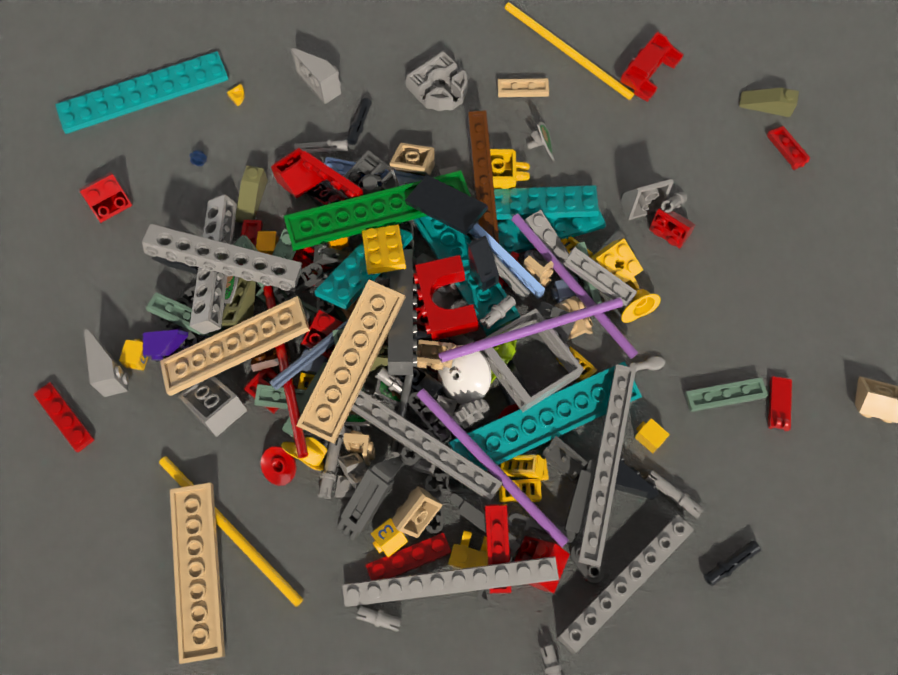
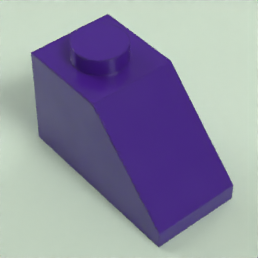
M182 330L144 332L143 356L151 357L153 361L163 360V357L173 355L188 337V332Z

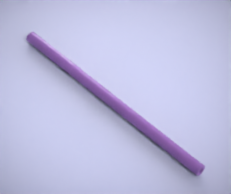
M519 214L514 215L511 220L548 263L550 261L554 263L553 269L586 307L596 305L593 299ZM604 312L594 315L630 359L638 354V351Z
M620 297L440 352L439 359L443 363L622 307L623 301Z
M424 388L420 390L417 397L496 479L502 482V486L562 548L569 539Z

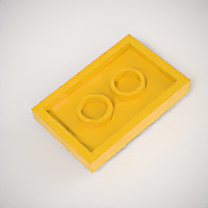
M399 225L371 228L362 231L368 275L406 269Z

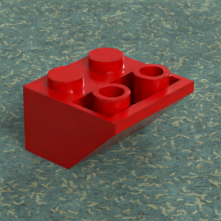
M297 148L271 166L276 181L296 199L323 181L315 171H309L303 166L300 155L304 151L300 148Z
M112 172L79 189L100 223L133 206Z
M659 208L649 230L656 236H660L668 241L672 246L680 249L692 234L696 224L673 210L667 213L662 208Z
M318 310L309 324L310 331L305 333L301 344L309 349L313 348L332 333L333 330L342 325L343 322ZM335 344L321 355L329 359Z
M525 536L514 562L556 556L560 580L570 554L556 543ZM559 580L531 583L529 585L554 594Z

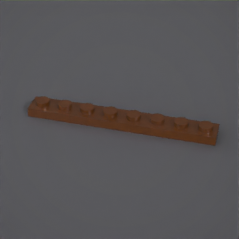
M486 110L468 112L476 199L488 206L486 212L478 220V224L499 244Z

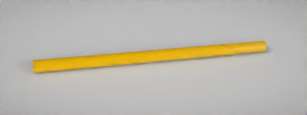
M508 2L505 5V10L626 99H632L634 93L513 4Z
M167 456L160 459L159 464L181 487L194 485ZM215 507L216 524L295 607L300 605L304 599Z

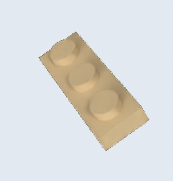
M548 78L498 79V97H549Z

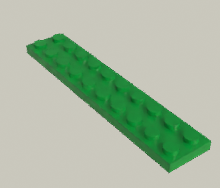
M461 170L433 177L471 196ZM421 181L285 215L284 220L293 251L360 234L362 231L371 228L391 226L428 216L405 203V199Z

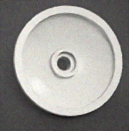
M478 351L453 359L451 368L443 367V370H438V379L443 385V392L448 398L457 401L459 404H466L472 400L476 401L478 399L479 401L485 396L491 384V368L485 355Z

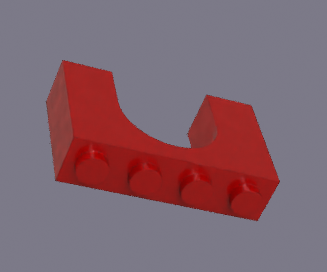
M457 255L415 265L416 273H413L415 284L420 286V289H417L419 301L423 300L424 303L421 306L422 315L428 319V322L425 323L427 335L431 334L434 341L478 331V320L473 304L455 309H443L432 301L434 293L440 287L465 281L461 256Z

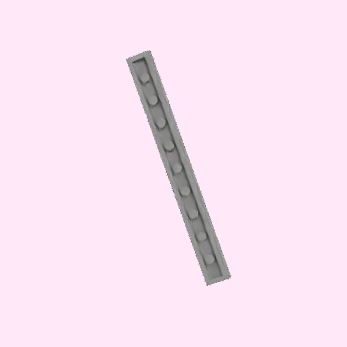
M616 364L578 559L579 563L595 567L601 566L636 368Z
M360 391L351 409L352 411L488 501H492L502 485L501 481L368 394Z
M556 556L347 583L343 584L342 587L345 607L555 581L559 580Z

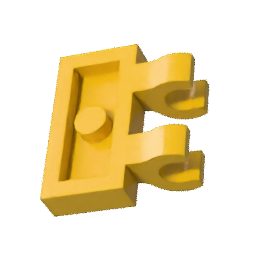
M464 530L460 545H453L448 565L460 569L488 565L487 537L484 536L480 551L468 547L472 532Z

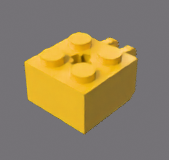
M490 149L494 189L516 188V181H525L530 178L529 172H519L528 171L530 165L527 162H516V151L513 149Z
M624 238L611 242L590 257L624 283L627 282L634 290L639 289L634 276L643 269Z

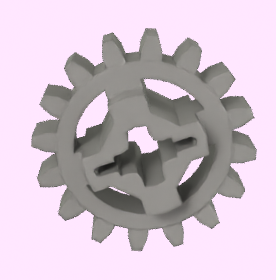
M478 399L476 401L472 400L469 403L462 404L452 418L466 431L479 424L484 415L487 414L489 405L483 399L479 401Z

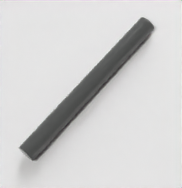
M414 373L413 375H405L397 414L404 419ZM392 437L390 451L398 452L399 441Z

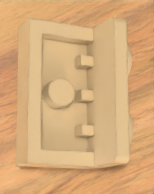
M529 255L524 260L523 268L546 288L551 282L554 263L550 261L543 267Z
M576 296L555 305V307L567 312L586 308ZM590 317L575 322L568 340L584 333L589 335L593 333L591 328L593 323Z
M419 340L416 352L417 367L426 368L431 366L435 370H443V367L451 368L453 359L441 363L439 353L453 349L456 345L446 342Z
M359 431L344 433L343 442L347 451L362 453L365 464L370 465L371 460L375 458V447L369 435H364Z

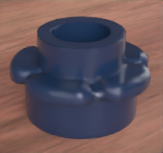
M195 150L189 155L190 162L193 165L203 166L207 161V156L200 150Z

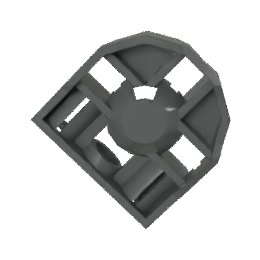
M369 150L344 175L346 179L355 184L363 173L365 176L358 182V187L362 189L364 195L399 186L393 168ZM385 169H388L389 173L382 179L380 176L385 172ZM377 182H381L382 187H379ZM333 187V191L346 199H350L345 194V191L342 189L337 190Z

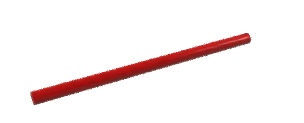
M271 285L264 286L265 300L269 310L277 306L273 287ZM285 343L275 347L280 372L289 367ZM291 378L283 387L297 454L299 458H305L308 456L304 431L296 426L300 419V413Z

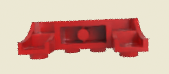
M657 31L644 48L641 47L637 57L632 58L628 68L622 74L620 82L634 89V95L648 102L658 88L649 79L662 63L674 69L682 60L684 54L674 48L665 35Z

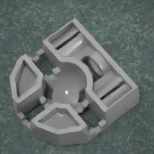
M444 51L406 76V88L427 109L451 111L463 103L467 94L468 80L466 72L464 70L459 71L457 64ZM444 81L445 85L439 84V82ZM451 94H453L457 98V102H453V96Z

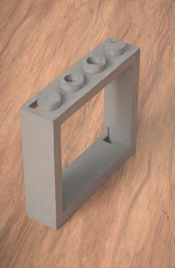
M534 309L486 338L546 320L545 316L542 317L537 309ZM554 328L539 332L538 334L569 374L532 397L529 396L493 347L481 350L487 358L492 372L522 412L577 379L584 370L579 363L580 361L572 355L568 345L561 341Z

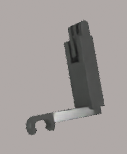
M407 452L406 458H408V457H411V458H412V457L414 456V453H415V452H413V453ZM401 453L398 457L379 462L369 468L341 515L342 520L337 527L341 531L346 526L344 531L346 536L353 531L350 536L351 540L354 541L359 533L368 527L393 485L394 480L392 479L400 468L405 465L401 460Z
M593 459L588 462L585 471L581 470L578 475L565 526L555 525L569 539L568 542L570 543L576 538L580 530L597 462ZM515 513L508 519L509 527L512 526V521L517 519L526 524L524 527L525 533L531 528L549 535L533 518Z
M452 494L450 497L451 501L460 507L457 512L487 534L486 515L457 494ZM509 533L511 561L521 545L516 542L517 538ZM479 590L478 599L482 603L488 604L487 599H484L482 596L484 590Z

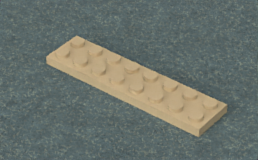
M368 280L296 426L335 444L406 298L405 295Z
M296 296L161 360L160 364L166 393L172 396L310 331L301 299Z
M205 483L170 489L179 664L225 657L213 484Z

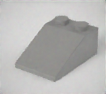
M296 48L291 49L296 72L324 104L341 94V82L338 78L339 71L335 66H332L327 60Z
M673 179L628 190L623 193L621 205L627 219L632 220L656 213L661 208L662 203L666 201L674 182Z
M88 329L84 330L90 384L104 397L127 392V384H129L128 374L121 369L102 343Z
M215 376L187 388L178 395V398L216 437L247 411L237 395Z

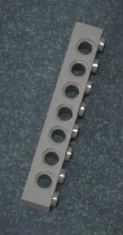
M224 194L208 201L203 237L232 245L237 204ZM198 267L190 327L202 334L221 329L228 276L220 272L208 271Z
M154 224L149 225L142 241L144 253L150 256L166 258L172 262L178 261L188 266L201 267L208 271L223 273L227 276L240 277L246 281H255L266 286L279 287L285 291L295 292L301 275L302 263Z
M677 515L557 638L572 654H575L694 529Z

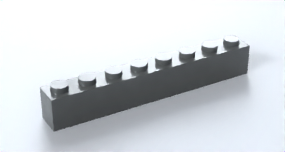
M403 249L406 269L390 271V289L405 295L406 298L388 333V375H413V367H417V354H413V351H417V339H413V336H417V324L413 325V322H417V310H413V308H417V296H413V294H417V284L413 283V273H416V270H413V268L417 265V257H413V249Z

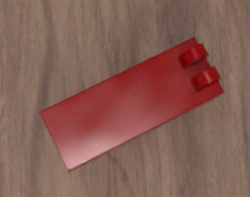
M784 126L768 131L767 137L789 162L793 170L805 166V163L809 162L810 156Z
M775 376L770 378L768 428L770 429L778 428L784 429V431L791 429L792 379Z

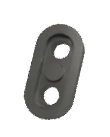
M581 543L576 544L570 551L572 562L588 583H599L605 575L604 567L602 564L600 567L579 563L578 551L581 549ZM592 568L598 571L596 576L591 574Z

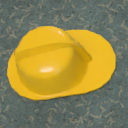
M645 289L636 290L637 293L623 311L621 320L624 323H629L651 313L660 304L659 295L651 294Z
M305 437L308 456L305 458L298 457L294 442L286 441L282 443L281 446L285 452L301 460L310 468L319 471L324 469L322 460L327 453V448L317 439Z

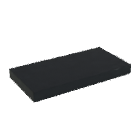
M428 175L423 178L405 199L407 205L465 235L469 233L488 209L487 204Z

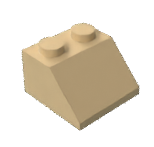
M400 143L390 162V166L398 171L430 176L435 166L434 148Z
M859 376L855 400L858 412L867 418L876 417L886 423H898V386Z
M417 486L416 489L410 492L405 503L396 510L392 521L398 531L418 538L443 505L427 490Z

